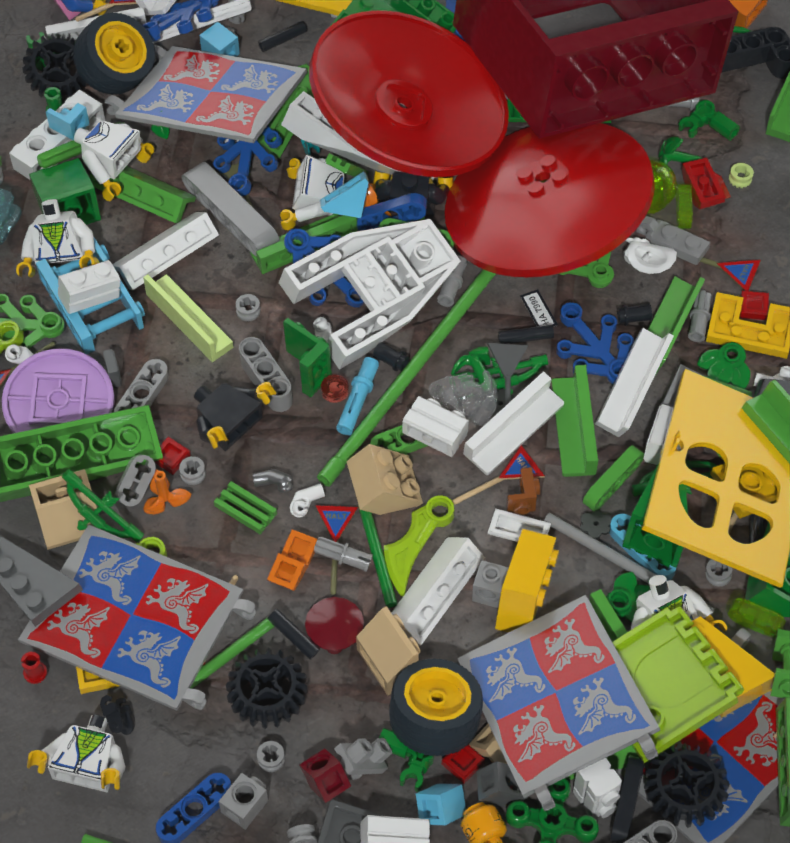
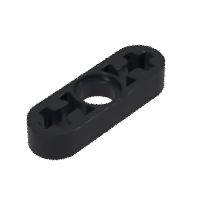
M629 756L613 825L611 843H624L629 838L645 766L640 757Z

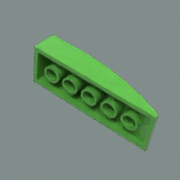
M149 405L0 436V502L31 496L29 485L62 476L68 469L72 472L85 469L88 480L92 481L125 471L128 462L135 455L149 456L154 462L163 459ZM143 460L142 463L137 462L135 464V467L137 468L145 465L146 460Z

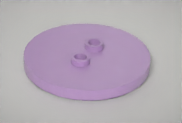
M71 349L46 350L27 358L11 373L2 394V411L12 434L113 413L115 405L113 386L105 369L92 357Z

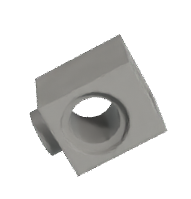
M481 560L473 584L472 601L499 608L501 590L509 567Z
M241 773L218 801L221 813L246 830L268 802L265 784L255 776L249 778ZM243 795L253 796V799L248 803H240L238 801Z

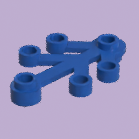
M189 0L175 3L170 8L171 12L154 15L150 18V22L142 26L146 28L153 42L161 38V31L178 22L176 26L180 34L188 33L193 30L191 20L194 12L198 10L196 16L200 23L209 21L213 18L210 9L218 4V0Z
M267 125L262 132L265 136L264 140L270 148H278L282 143V138L278 132L271 130ZM218 137V145L227 151L214 159L213 166L219 173H226L231 167L230 162L240 154L238 172L231 176L228 184L240 196H246L251 190L248 174L252 152L260 159L262 167L267 172H273L277 169L278 160L272 154H268L257 140L254 143L245 141L235 143L234 139H229L227 143L223 144L224 140L228 138ZM273 137H276L275 141L270 142ZM273 160L270 165L266 166L269 161ZM222 162H225L222 167H219Z
M292 229L284 238V246L288 252L292 253L294 264L303 259V255L307 257L316 252L313 248H323L329 245L330 241H336L341 237L339 235L312 237L303 229ZM293 240L301 241L302 245H294ZM344 277L333 282L345 294V300L348 305L352 307L364 305L361 297L359 301H354L351 298L352 294L358 295V293ZM322 288L309 296L311 304L321 306L325 302L326 292ZM318 293L322 296V299L316 300L313 295Z
M572 302L564 304L560 313L561 322L567 327H573L588 346L574 344L569 340H561L557 344V355L563 359L570 358L572 355L600 359L605 365L588 363L585 359L576 360L573 364V374L575 365H586L587 375L605 376L609 382L614 384L618 377L616 373H620L633 346V337L627 333L618 336L617 348L619 352L616 360L609 352L612 334L617 327L616 317L613 315L602 317L600 324L602 333L599 340L581 320L582 308ZM610 322L613 325L607 326L605 323ZM627 341L629 342V344L624 345L621 342ZM566 347V348H568L569 350H568V351H562L561 348Z

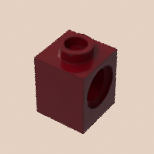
M325 748L299 764L311 790L325 803L351 787L340 761Z

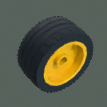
M106 13L91 21L78 36L73 49L74 64L83 80L90 87L98 90V92L111 95L122 94L135 88L148 75L155 60L153 40L148 31H146V28L134 18H131V16L122 13Z
M433 658L412 663V665L407 666V668L400 672L392 688L389 707L392 730L401 743L420 754L444 756L458 752L472 741L479 727L483 708L482 690L478 680L475 679L471 672L452 661Z

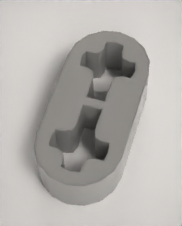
M140 454L130 459L116 487V498H120L118 502L126 506H135L140 503L155 473L156 466L152 458ZM146 460L147 473L141 472L138 479H136L138 469L135 467V464ZM134 481L136 484L133 492L136 493V497L129 498L126 501V495L122 493L123 489H129Z

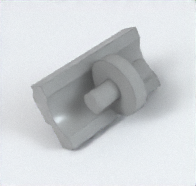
M362 738L357 739L354 743H340L334 748L336 753L342 756L340 763L348 780H357L363 774H382L388 769L384 760L392 754V750L384 738H377L373 743Z

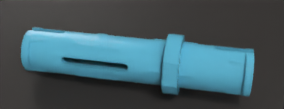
M365 357L358 375L352 380V390L337 424V431L341 434H352L366 396L373 389V379L379 367V362L374 358Z

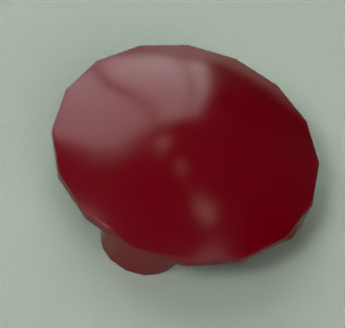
M331 597L322 599L312 606L307 613L305 629L308 637L315 645L327 650L330 654H339L343 649L356 643V636L364 629L362 612L356 604L345 598Z

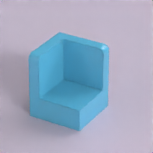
M216 22L199 35L201 51L235 57L240 54L238 37L219 22Z
M79 103L71 110L62 109L60 113L51 108L46 111L49 128L73 141L77 129H85L89 125L87 109Z
M439 783L416 793L419 819H429L430 825H447L463 817V813L466 810L462 784Z

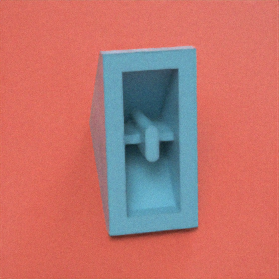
M363 171L320 199L322 210L328 213L361 218L369 183L367 174Z

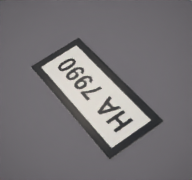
M538 289L520 296L537 327L553 325L554 327L558 325Z

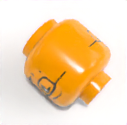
M480 802L464 811V818L460 826L469 843H503L501 839L506 834L507 827L494 805H485L484 802Z

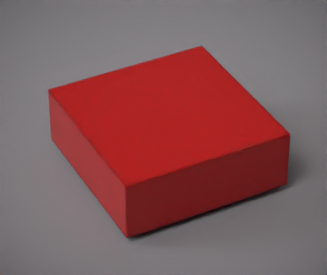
M742 290L741 297H743L740 318L767 320L769 293Z
M168 436L160 445L163 459L155 461V464L174 475L179 469L182 460L191 456L190 450Z
M470 745L465 746L464 749L446 755L441 760V764L463 784L485 763V758Z

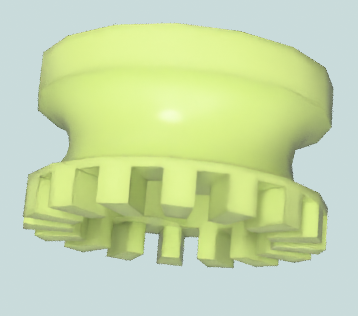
M736 163L731 167L729 174L730 183L736 186V188H746L752 182L754 171L748 164ZM738 173H744L745 177H739Z

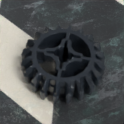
M52 33L50 40L42 36L41 43L34 40L32 43L33 48H27V56L23 57V64L25 66L22 67V71L26 74V83H31V90L39 89L40 97L44 96L47 88L56 87L60 90L61 99L63 100V95L66 94L69 98L73 96L72 91L77 92L81 90V86H87V83L78 71L72 77L68 69L70 62L74 60L73 49L75 39L73 37L69 41H65L64 34L60 36V39H56L55 34ZM42 58L46 67L43 69V73L39 74L36 65Z
M269 647L266 650V654L261 655L260 651L256 649L254 652L255 657L251 658L245 654L243 656L244 664L236 661L234 664L236 671H229L228 677L230 681L226 683V690L229 692L227 700L228 703L232 704L233 713H240L239 717L242 722L250 718V725L252 727L260 721L264 729L268 727V722H273L274 726L278 728L280 719L283 718L284 721L289 723L291 720L290 713L298 715L300 712L298 705L305 704L306 699L304 695L308 693V686L304 683H306L307 677L306 674L301 673V664H294V657L292 655L284 658L281 649L276 655H272V650ZM284 677L291 683L288 695L284 694L283 688L280 687ZM247 681L251 684V688L254 689L249 700L243 695V688Z
M686 742L682 744L681 751H678L677 747L672 745L670 746L669 754L662 751L658 755L659 759L653 758L651 760L650 766L652 769L646 770L645 777L649 780L645 781L644 789L650 791L646 796L647 801L655 802L652 810L654 812L663 810L661 817L663 820H667L670 816L674 817V826H678L680 820H685L687 828L691 827L692 820H695L701 827L704 825V817L712 821L716 815L714 811L722 812L724 807L722 802L727 801L729 796L725 790L729 789L730 783L724 779L727 775L726 769H718L721 763L719 758L711 761L712 753L710 750L701 754L699 753V745H695L693 751L688 750ZM688 766L694 767L700 771H692ZM675 768V779L670 780L668 785L662 786L661 778L668 770ZM711 784L712 794L699 804L698 792ZM672 799H680L686 805L679 804L673 801Z

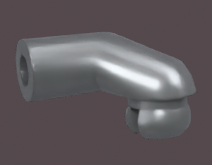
M276 469L252 473L255 487L277 484L280 493L289 492L293 489L291 484L293 479L287 473Z

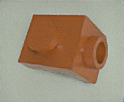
M532 467L520 468L519 485L521 494L508 495L506 508L507 512L524 515L536 510L537 495H540V483L538 478L533 477Z

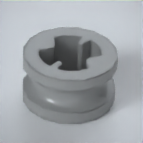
M244 294L237 299L236 313L241 320L253 321L259 317L260 302L255 295ZM250 305L252 310H246L245 306Z
M190 456L180 463L179 471L184 483L197 485L204 480L206 476L205 465L200 458ZM194 467V470H196L197 468V473L191 475V472H189L188 474V469Z
M711 559L706 566V579L714 586H725L731 581L733 568ZM716 567L723 568L722 576L715 575Z
M267 741L259 746L257 759L260 768L266 772H276L283 767L285 755L283 747L278 742ZM271 751H275L277 760L273 762L271 759V762H267L265 753L269 752L271 754Z
M298 825L287 831L288 838L292 839L289 843H317V838L313 836L315 833L313 825Z

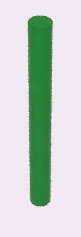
M359 508L387 608L395 607L397 600L372 513L360 510Z

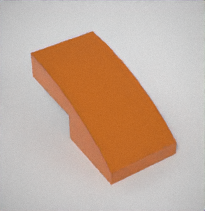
M292 529L282 553H278L267 581L295 591L315 554L314 547L317 539Z

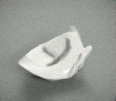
M629 237L625 240L629 245L623 251L624 259L640 272L648 274L661 273L670 269L676 261L677 252L672 248L650 244L648 240L640 239L639 237Z

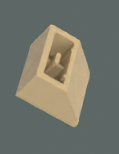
M368 444L346 461L360 510L382 515L423 504L420 487L416 481L412 468L413 464L409 455Z
M85 469L74 472L83 480L82 483L92 491ZM62 476L29 485L47 550L79 541L85 530L79 531L77 529L78 521H84L85 518L78 513V509L68 496L67 483L62 479ZM74 489L83 504L86 503L93 511L97 508L96 504L79 489Z
M386 606L356 636L358 652L387 696H389L400 672L407 668V666L412 665V663L419 661L420 648L413 637L408 638L403 630L405 628L400 617L397 614L392 615Z

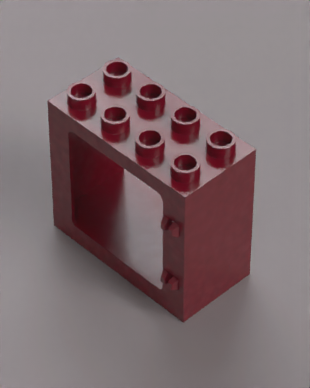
M456 0L453 26L465 42L471 46L477 58L537 137L541 139L716 93L739 11L729 0ZM606 3L616 11L623 21L549 39L534 19Z

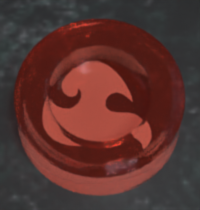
M337 374L324 378L321 383L323 398L332 403L345 400L349 394V385L346 378Z

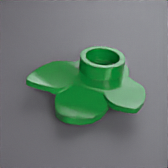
M731 342L723 345L720 349L708 350L702 354L697 363V366L708 370V378L727 384L731 382L733 386L746 389L749 384L750 369L745 364L746 352L737 343ZM729 352H735L737 354V357L735 359L728 358L727 354Z
M628 572L616 578L613 591L608 593L606 598L618 618H626L632 623L635 611L637 610L636 600L638 596L651 589L648 585H637L635 574ZM620 602L624 607L618 608L614 606V603Z

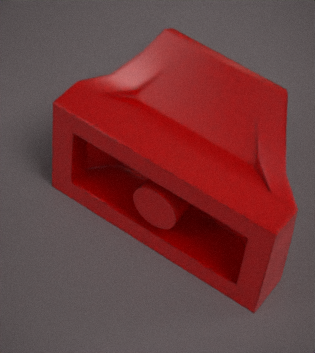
M708 158L682 164L684 184L696 208L704 209L723 203L725 199L731 197L722 176L713 171Z

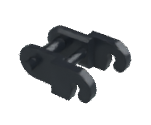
M105 695L102 697L100 706L103 716L107 718L110 731L116 734L120 732L124 735L131 734L134 729L130 705H123L121 707V704L126 702V698H118L115 703L107 705V702L112 700V696Z

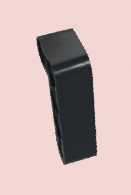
M770 27L734 35L730 40L722 72L766 63L773 76L786 79L790 72V38L779 27Z

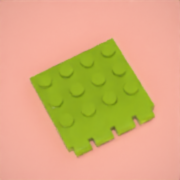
M667 607L612 642L661 730L650 736L658 754L738 703L737 696L744 691V687L732 672L726 673L728 671L727 665L714 649H710V643L696 626L692 627L694 623L682 607H677L672 611ZM639 743L632 744V747L644 763L648 760Z

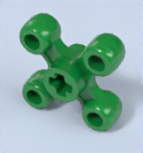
M566 778L547 787L555 803L554 808L544 811L543 807L541 809H533L523 801H514L506 809L508 824L513 828L519 829L525 826L536 828L541 835L539 843H556L557 839L565 834L575 836L582 843H590L596 839L599 832V824L594 817L583 815L577 818L571 817L566 813L563 805L571 794V785ZM555 788H560V789H562L563 791L558 792V791H555L554 789H555ZM514 813H521L522 816H515ZM550 818L552 822L548 824L547 819ZM554 820L558 821L557 825L553 824ZM588 827L590 831H584L582 828Z

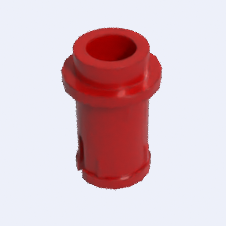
M36 652L25 653L21 658L25 680L31 684L41 683L47 676L46 666L40 661V656Z

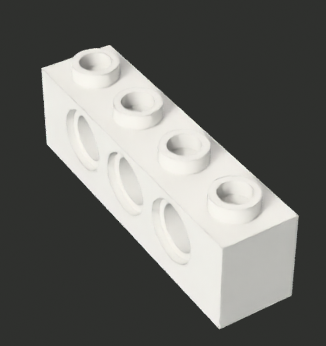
M81 90L67 98L65 103L56 110L58 113L64 108L71 110L77 103L85 106L89 119V125L85 129L91 131L99 121H105L102 103ZM46 119L41 125L34 128L21 143L15 145L9 153L13 169L30 180V173L46 169L39 166L37 161L38 154L72 140L49 128L48 120Z

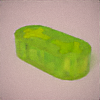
M677 184V227L680 229H691L693 216L691 184Z
M742 598L734 599L727 612L732 621L768 637L776 638L777 629L783 630L786 624V620L780 614Z

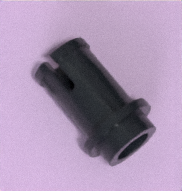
M650 303L637 306H626L624 304L622 308H617L618 323L628 326L632 322L651 321L652 308Z
M383 342L378 343L373 352V358L390 365L396 372L398 370L402 372L410 360L406 356L405 351L399 352Z

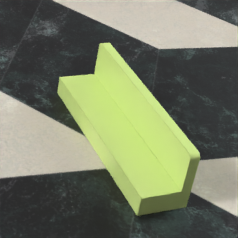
M148 274L143 277L146 295L211 362H214L234 348L233 341L167 274L156 282Z

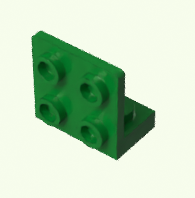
M286 318L283 321L286 351L300 360L302 392L311 398L332 376L330 346L322 337H316L308 332L301 323H295Z

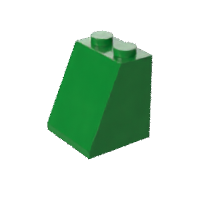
M79 158L29 174L33 192L42 214H44L42 202L56 199L60 212L74 211L77 218L81 219L86 225L101 220L94 186Z
M657 465L632 512L622 546L629 550L632 548L640 554L648 555L647 558L649 559L655 558L658 563L667 567L671 565L677 568L684 547L646 532L639 526V524L643 526L658 468ZM681 484L679 485V496L688 514L686 485Z

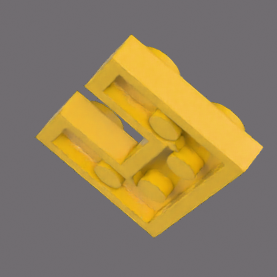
M716 293L706 342L719 345L733 342L741 345L744 350L787 359L790 349V307L770 303L766 325L739 319L743 297Z

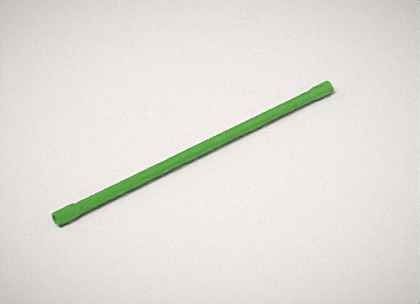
M484 269L479 273L337 454L328 461L317 475L318 480L323 485L330 487L344 470L347 464L346 461L354 455L493 279L496 275L495 273Z

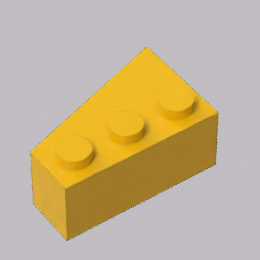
M522 529L502 586L495 629L509 633L535 620L538 606L542 607L546 595L544 586L549 587L553 570L549 568L550 566L555 567L559 550L554 549L556 537Z
M701 616L692 620L694 623L692 627L696 626L710 643V649H714L727 665L728 671L726 673L732 672L744 687L743 693L737 696L738 703L720 714L721 717L771 691L774 672Z

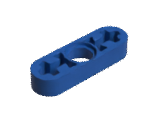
M411 193L363 208L361 218H356L357 229L363 231L379 228L381 221L387 218L406 222L421 219L426 214L427 200L421 194ZM394 211L398 215L391 217L386 215L384 212Z
M222 773L209 775L167 811L156 823V833L160 842L180 843L220 808L218 801L231 787L230 779ZM224 784V792L220 794L216 791L212 794V785L221 786ZM202 793L205 794L206 798L209 795H211L209 797L211 803L210 805H208L206 799L201 795ZM198 802L202 804L203 811L198 816H189L185 810L190 803ZM179 813L181 814L182 819L187 823L186 826L184 825L183 821H179V818L177 816ZM166 825H169L170 827H174L176 825L175 828L177 833L175 835H172L171 833H167L165 835L166 831L164 827Z

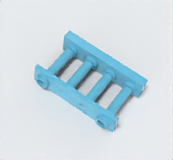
M94 238L95 253L93 256L100 263L110 259L107 249L103 244L99 246ZM46 259L36 262L40 280L84 354L87 355L95 351L93 340L96 339V335L130 319H133L139 330L144 328L142 317L145 316L143 307L139 301L134 302L121 280L119 298L69 314L58 296V276L81 269L79 260H73L58 268L55 266L50 267ZM118 300H121L126 310L93 325H85L83 322L85 315Z

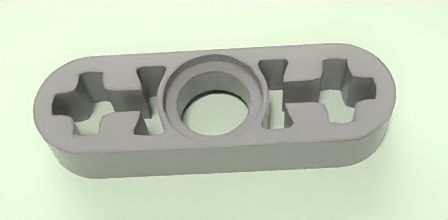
M160 359L147 361L115 407L114 412L146 405L150 407L168 381L169 374L166 363ZM151 372L156 373L153 378L151 377ZM140 389L149 391V395L143 399H138L134 396L135 392Z

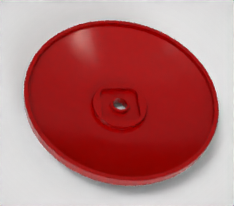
M393 11L360 12L333 23L321 35L314 48L309 66V80L313 96L321 113L345 141L367 157L387 167L408 174L426 177L461 175L486 163L495 154L504 139L509 120L505 93L477 58L469 44L449 30L433 22L410 14ZM398 103L405 105L406 108L401 107Z
M603 123L541 139L537 137L530 127L519 130L504 137L495 154L482 166L456 177L445 203V223L455 248L464 258L477 267L495 274L528 278L555 275L574 270L596 261L617 248L630 237L644 220L650 209L655 190V178L651 161L644 148L633 137L618 128Z

